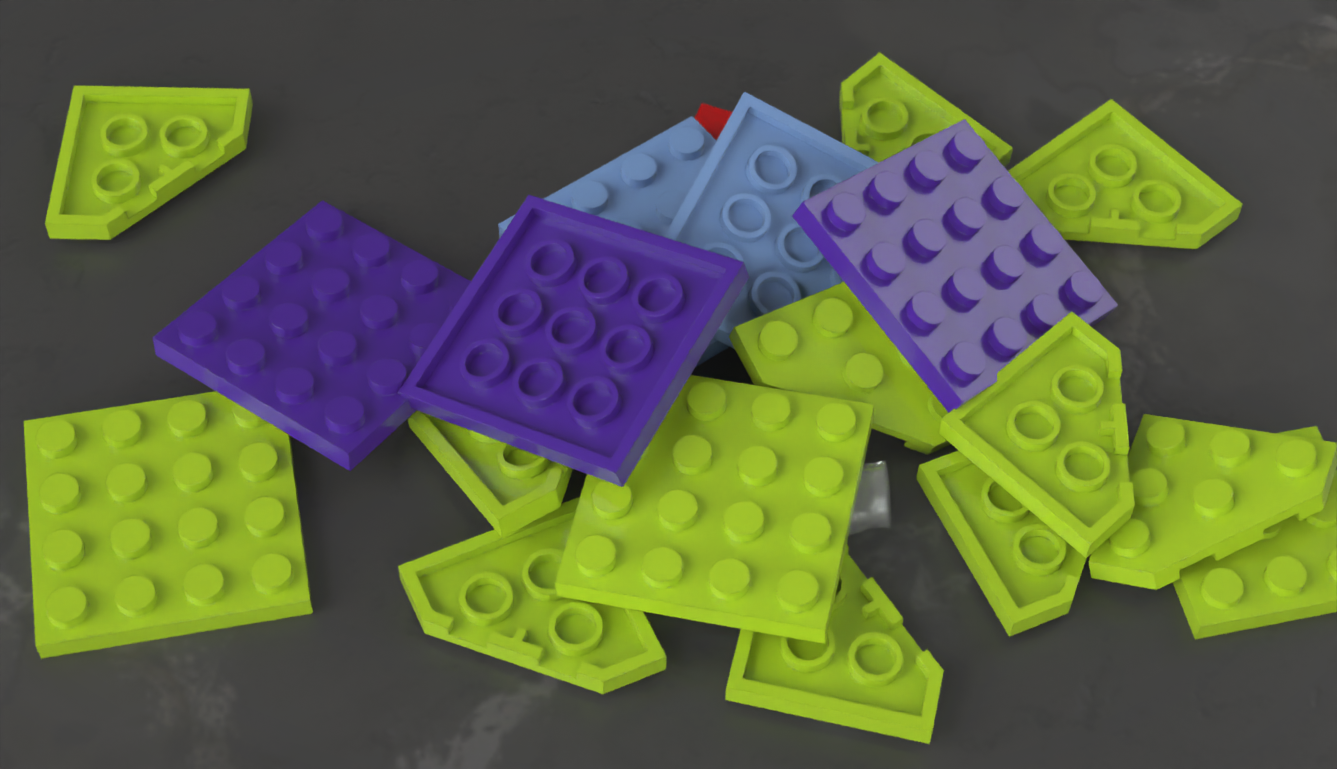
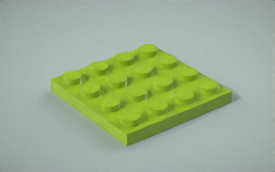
M690 375L623 487L589 474L586 475L555 580L557 596L825 644L874 420V404Z
M217 391L24 421L35 646L41 659L313 614L290 435Z

